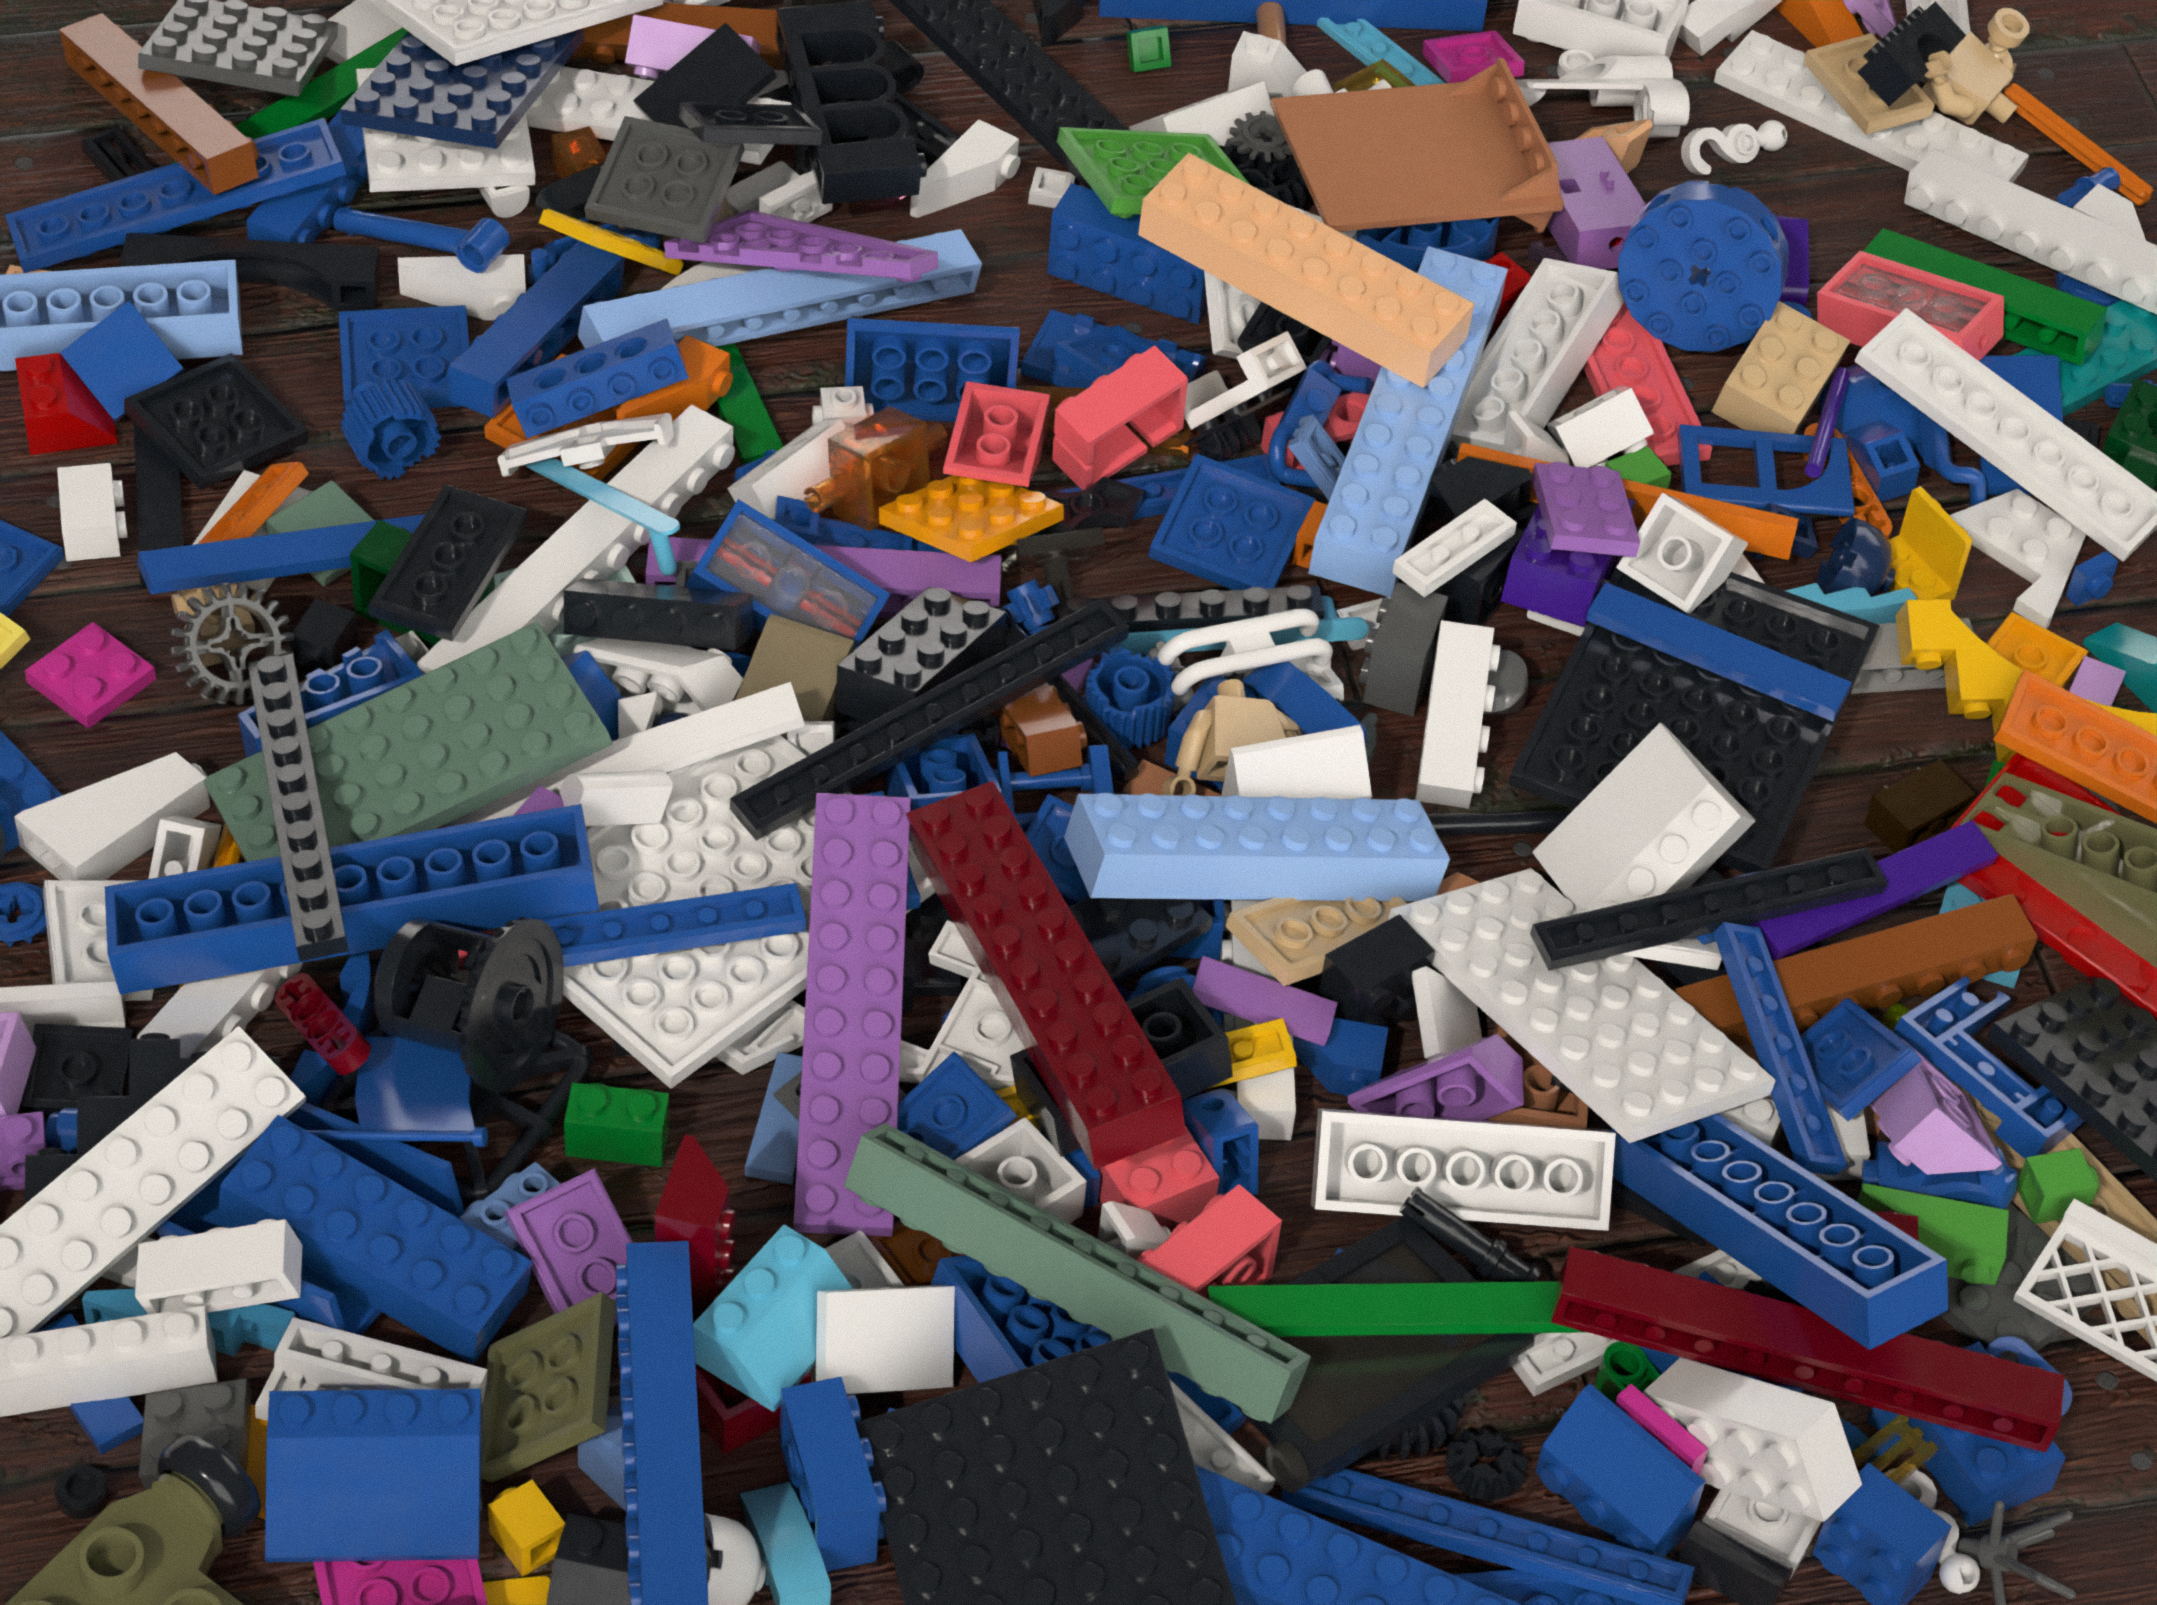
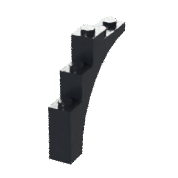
M147 1033L141 1035L140 1039H130L129 1096H119L118 1092L112 1090H96L90 1092L89 1097H78L77 1154H67L66 1150L60 1148H44L38 1150L37 1155H25L24 1205L208 1051L195 1052L190 1055V1058H180V1039H170V1036L167 1034ZM264 1052L281 1069V1057H271L269 1053Z

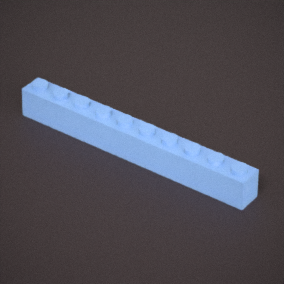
M961 229L935 233L929 236L896 242L938 252V268L922 274V278L918 281L901 282L896 280V278L798 269L777 271L773 267L752 270L747 273L713 278L703 282L674 286L668 289L585 305L582 309L578 337L586 349L667 318L677 343L686 335H689L717 347L973 293L982 262Z

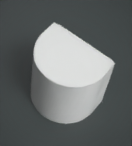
M527 185L478 188L493 213L501 218L517 215L529 202L530 189Z

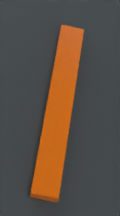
M1462 442L1457 457V462L1470 456L1529 469L1531 474L1535 462L1551 463ZM1622 479L1627 498L1635 500L1632 516L1636 526H1642L1660 495L1665 493L1681 500L1748 542L1745 548L1746 551L1789 560L1798 518ZM1532 481L1531 494L1528 501L1538 503Z

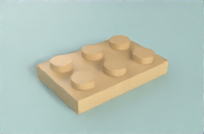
M1872 33L1807 50L1803 63L1865 135L1932 116L1935 104L1916 83L1888 107L1857 73L1868 62L1863 55L1879 42Z

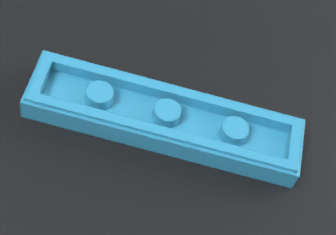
M1321 17L1318 19L1316 26L1382 79L1386 80L1392 87L1445 83L1365 19H1357V23L1349 22L1346 25L1335 24L1329 18Z

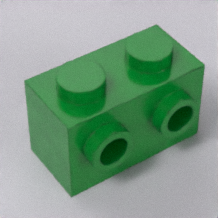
M572 1082L564 1120L565 1156L662 1167L669 1133V1093L655 1092L651 1089L635 1090L608 1087L600 1083L582 1084Z

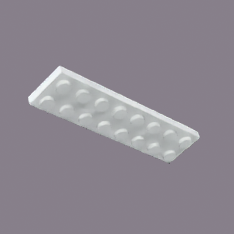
M1753 30L1716 70L1715 83L1907 171L1912 170L1928 153L1935 149L2013 183L2026 167L2028 161V154L2015 149L2011 145L1986 136L1973 128L1946 118L1937 112H1933L1932 116L1865 135L1803 63L1805 58L1804 52L1793 49Z
M563 66L526 112L528 127L614 141L625 116L650 121L637 108L633 100L655 81ZM753 97L746 103L792 105L791 102ZM743 143L744 153L740 162L761 165L774 144Z
M1905 308L1858 352L1854 362L2124 562L2157 529V493L1908 308Z
M240 1026L236 1027L0 1225V1338L35 1333L135 1248L138 1243L142 1242L243 1156L277 1115L286 1119L306 1102L304 1093Z

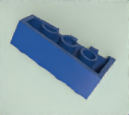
M388 629L374 636L375 644L362 651L356 646L342 654L343 662L327 672L318 668L306 675L305 683L300 686L307 729L424 674ZM254 705L238 714L246 758L262 751Z

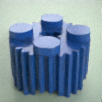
M391 379L387 383L386 380H382V383L379 385L376 382L364 381L354 388L352 392L353 398L350 399L352 404L346 405L347 412L342 413L344 419L341 420V430L364 468L367 467L369 471L375 470L379 479H383L385 476L388 480H391L393 476L399 479L402 474L406 473V466L413 467L415 461L420 462L422 460V455L427 459L431 454H436L435 448L440 446L438 440L441 439V435L436 429L438 427L436 419L411 381L399 380L396 383L394 379Z
M1121 646L1118 647V651L1109 649V654L1101 653L1100 664L1095 663L1094 669H1090L1086 681L1084 701L1129 750L1132 748V745H1136L1137 748H1141V744L1150 746L1151 741L1158 742V739L1167 737L1168 728L1172 724L1175 694L1171 689L1172 682L1175 679V671H1172L1171 665H1162L1157 657H1154L1152 661L1149 655L1141 657V653H1137L1134 656L1130 652L1131 650L1123 649Z

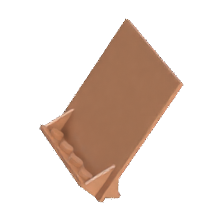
M1497 58L1495 64L1464 82L1271 98L1270 106L1321 219L1325 225L1338 232L1514 215L1533 225L1536 233H1542L1553 212L1563 210L1564 201L1560 193L1558 163L1504 58Z

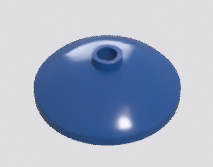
M1859 364L1845 367L1849 371L1850 377L1835 428L1841 435L1845 431L1883 420L1903 431L1913 452H1918L1917 444L1921 441L1918 418L1920 410ZM1832 377L1828 381L1827 385L1823 389L1818 399V411L1820 416L1822 413V409L1825 403V399Z

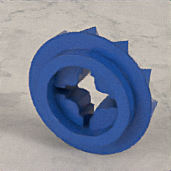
M10 882L0 885V941H4L11 948L15 941L24 940L31 944L34 935L46 934L47 926L43 890L25 882ZM16 905H19L22 915L18 917L17 922H8V917H11L12 911H15Z

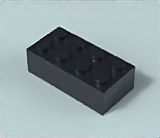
M929 586L837 665L836 711L870 723L1004 651L1006 612L990 607L985 602L972 601L951 594L946 589Z
M1182 977L1126 1002L1181 1094V1101L1233 1077L1228 1037ZM1026 1049L1010 1055L1016 1094L1060 1157L1081 1148Z

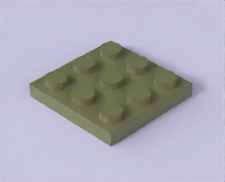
M600 1292L489 1345L487 1383L483 1401L482 1479L491 1484L606 1432L615 1300Z

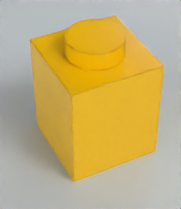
M533 1479L518 1488L511 1487L502 1491L493 1502L488 1504L489 1532L522 1577L555 1558L565 1522Z

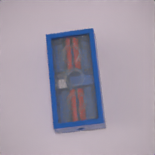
M740 499L733 506L685 584L689 588L753 593V628L761 633L770 614H774L854 640V650L859 647L891 595Z

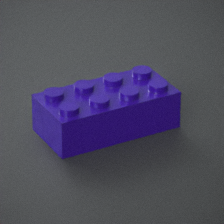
M1627 498L1632 513L1635 500ZM1538 504L1512 555L1501 601L1585 627L1588 610L1607 581L1618 556L1551 549Z

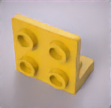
M1919 486L1911 491L1899 535L1888 540L1893 551L1891 567L1896 570L1894 580L1888 589L1892 592L1909 587L1917 600L1950 599L1951 601L1956 597L1971 549L1972 538L1963 527L1959 526L1949 516L1937 500L1933 499Z

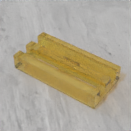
M1899 1414L1854 1450L1852 1456L1856 1467H1858L1898 1434L1902 1439L1873 1461L1871 1465L1882 1471L1911 1447L1916 1454L1887 1476L1899 1485L1934 1457L1939 1447L1932 1441L1927 1444L1922 1439L1924 1433L1918 1427L1912 1429L1907 1424L1909 1418Z

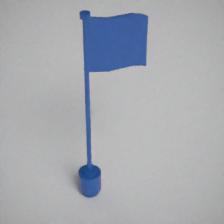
M365 1037L371 1045V1052L367 1060L358 1068L355 1103L360 1130H306L322 1140L473 1142L474 1147H486L488 1142L487 1128L474 1126L470 1108L472 1078L465 1071L466 1064L460 1059L461 1054L397 1037ZM63 1108L61 1112H53L49 1116L46 1126L48 1148H60L66 1150L67 1154H77L78 1108Z

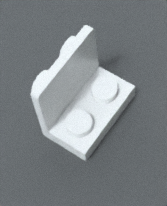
M779 161L729 187L726 193L727 206L735 214L746 210H754L809 223L833 209V203L822 204L813 170L800 176L783 161Z

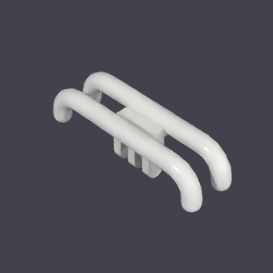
M1294 609L1183 632L1165 643L1158 653V660L1162 665L1169 666L1180 654L1189 649L1226 641L1227 645L1220 657L1196 662L1176 676L1172 682L1171 689L1174 694L1182 696L1188 692L1192 685L1209 677L1219 675L1223 677L1231 676L1233 672L1237 674L1246 673L1249 669L1255 671L1258 667L1312 656L1316 665L1326 666L1332 658L1333 648L1328 641L1320 638L1305 639L1275 646L1270 632L1299 627L1300 633L1305 637H1311L1316 633L1319 626V618L1316 613L1309 609Z

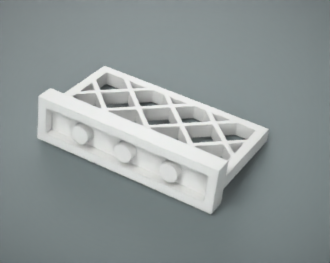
M2074 1198L2066 1210L2061 1224L2015 1293L2013 1301L2157 1382V1333L2154 1327L2157 1326V1315L2150 1316L2144 1295L2157 1293V1244ZM2064 1239L2081 1248L2087 1262L2062 1266L2057 1250ZM2051 1261L2053 1268L2045 1270V1268ZM2113 1268L2127 1274L2131 1287L2106 1291L2100 1271ZM2091 1273L2097 1293L2072 1297L2066 1277ZM2057 1279L2063 1299L2047 1302L2031 1293V1290L2036 1282ZM2134 1297L2141 1318L2117 1322L2110 1302ZM2101 1303L2107 1324L2091 1327L2080 1321L2076 1308ZM2145 1328L2152 1349L2135 1352L2124 1345L2121 1332Z

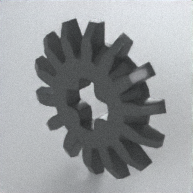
M1260 111V115L1253 116L1249 112L1245 114L1246 121L1239 118L1234 120V124L1238 128L1230 127L1229 133L1234 136L1230 138L1231 144L1239 146L1237 152L1240 154L1252 151L1249 155L1252 160H1256L1260 154H1263L1265 162L1271 161V154L1281 161L1285 160V154L1293 155L1275 115H1268L1266 111ZM1265 133L1268 137H1272L1271 142H1264L1263 139H1258L1259 134Z

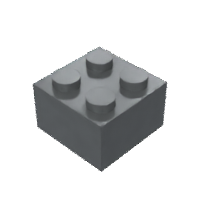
M1397 582L1391 599L1383 597L1376 619L1380 626L1378 629L1371 627L1364 648V653L1371 656L1370 658L1366 657L1359 677V683L1366 685L1363 703L1414 717L1434 665L1437 636L1441 620L1444 621L1448 596L1432 592L1423 597L1409 585Z

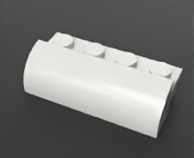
M293 1317L274 1353V1368L255 1404V1418L268 1421L269 1391L481 1389L483 1404L488 1369Z

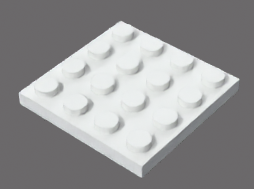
M376 68L356 69L357 89ZM526 113L497 149L362 127L370 192L535 185V167Z

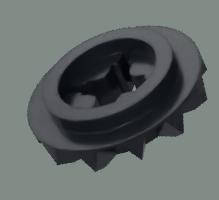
M1483 1424L1477 1431L1469 1432L1464 1429L1459 1438L1454 1442L1451 1441L1445 1462L1450 1480L1460 1491L1479 1500L1492 1501L1506 1498L1520 1488L1525 1479L1528 1459L1524 1458L1521 1452V1443L1513 1442L1507 1438L1504 1429L1499 1433L1487 1431ZM1480 1453L1486 1458L1498 1457L1494 1469L1488 1464L1480 1466L1477 1464Z

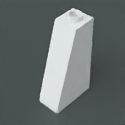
M176 752L20 812L14 816L19 846L59 880H107L155 846L160 819L176 815L194 819L210 808L209 793L203 781L207 778V775L196 763L190 764Z

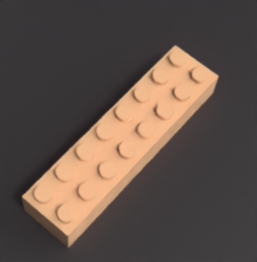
M1188 153L1143 199L1139 236L1422 388L1430 382L1467 340L1474 309L1473 302L1191 153Z

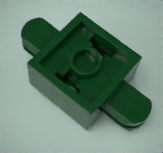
M2135 378L2107 435L2102 453L2152 490H2157V386Z

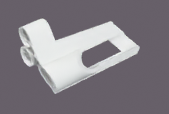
M1665 55L1606 56L1590 61L1559 79H1515L1528 106L1538 102L1547 90L1588 89L1592 107H1633L1634 121L1650 119L1653 127L1648 138L1678 137L1680 126H1686L1689 120L1690 104L1688 92L1681 81L1673 78L1672 64Z

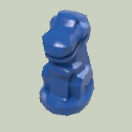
M1891 1141L1876 1142L1874 1160L1863 1159L1861 1187L1865 1183L2005 1209L2010 1204L2016 1193L2018 1182L2017 1171L2007 1165L2000 1147L1996 1146L1994 1148L2002 1161V1164L1996 1170L1927 1175L1914 1163H1911L1909 1166L1902 1164L1887 1146Z

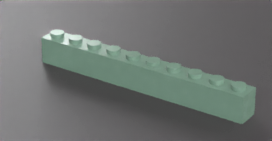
M887 1123L861 1135L844 1187L858 1194L860 1200L865 1204L887 1210L899 1217L905 1226L932 1235L941 1240L942 1245L948 1250L968 1255L982 1263L989 1273L1013 1280L1025 1287L1027 1293L1034 1298L1050 1301L1067 1310L1069 1316L1083 1324H1092L1110 1334L1112 1340L1153 1328L1166 1371L1178 1372L1196 1382L1203 1392L1212 1396L1223 1397L1241 1407L1245 1415L1252 1419L1266 1421L1271 1424L1291 1408L1311 1359L1310 1355Z

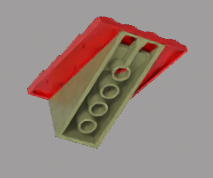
M2016 752L1950 828L1953 829L1973 820L1999 856L1994 864L1956 881L1986 901L2014 894L2035 931L2037 939L2059 952L2066 963L2088 977L2096 976L2097 978H2106L2114 982L2120 988L2122 994L2138 1007L2150 1012L2157 1022V829L2122 816L2076 782Z

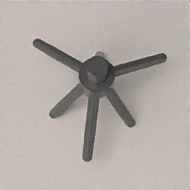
M1998 1500L1994 1504L1990 1533L1985 1534L1981 1540L1961 1538L1958 1545V1553L1968 1555L1974 1560H1979L1981 1568L1990 1570L1995 1605H2006L2002 1572L2013 1571L2068 1599L2076 1597V1592L2073 1589L2017 1561L2018 1549L2054 1537L2055 1531L2052 1528L2070 1521L2073 1518L2071 1511H2064L2003 1536L2001 1531L2005 1505L2002 1501Z

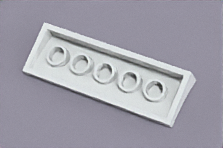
M1549 258L1542 260L1482 352L1449 445L1460 448L1462 442L1503 452L1507 412L1514 410L1540 428H1545L1625 302L1619 290L1618 272Z

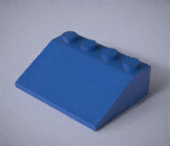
M848 318L845 387L863 386L865 403L873 404L874 418L956 422L966 381L1016 389L1020 328Z
M968 1255L939 1259L931 1285L955 1286L954 1348L978 1383L1113 1341L1110 1334L1092 1324H1083L1069 1316L1067 1310L1050 1301L1034 1298L1027 1293L1025 1287L1013 1280L989 1273L982 1263Z
M481 1389L269 1391L266 1445V1563L479 1559L483 1447Z

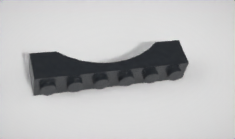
M142 233L126 234L119 267L235 260L238 282H258L294 289L320 300L333 310H376L381 281L379 247Z

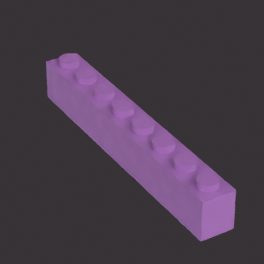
M669 537L676 564L677 561H700L712 541L711 539ZM649 538L646 584L676 587L677 570L670 576H665L660 572L652 542ZM813 545L891 594L877 616L880 618H893L929 586L946 589L951 594L972 601L985 602L993 608L999 606L1001 555H987L971 563L947 552ZM791 561L786 566L787 569L806 581H809L812 576L811 573Z

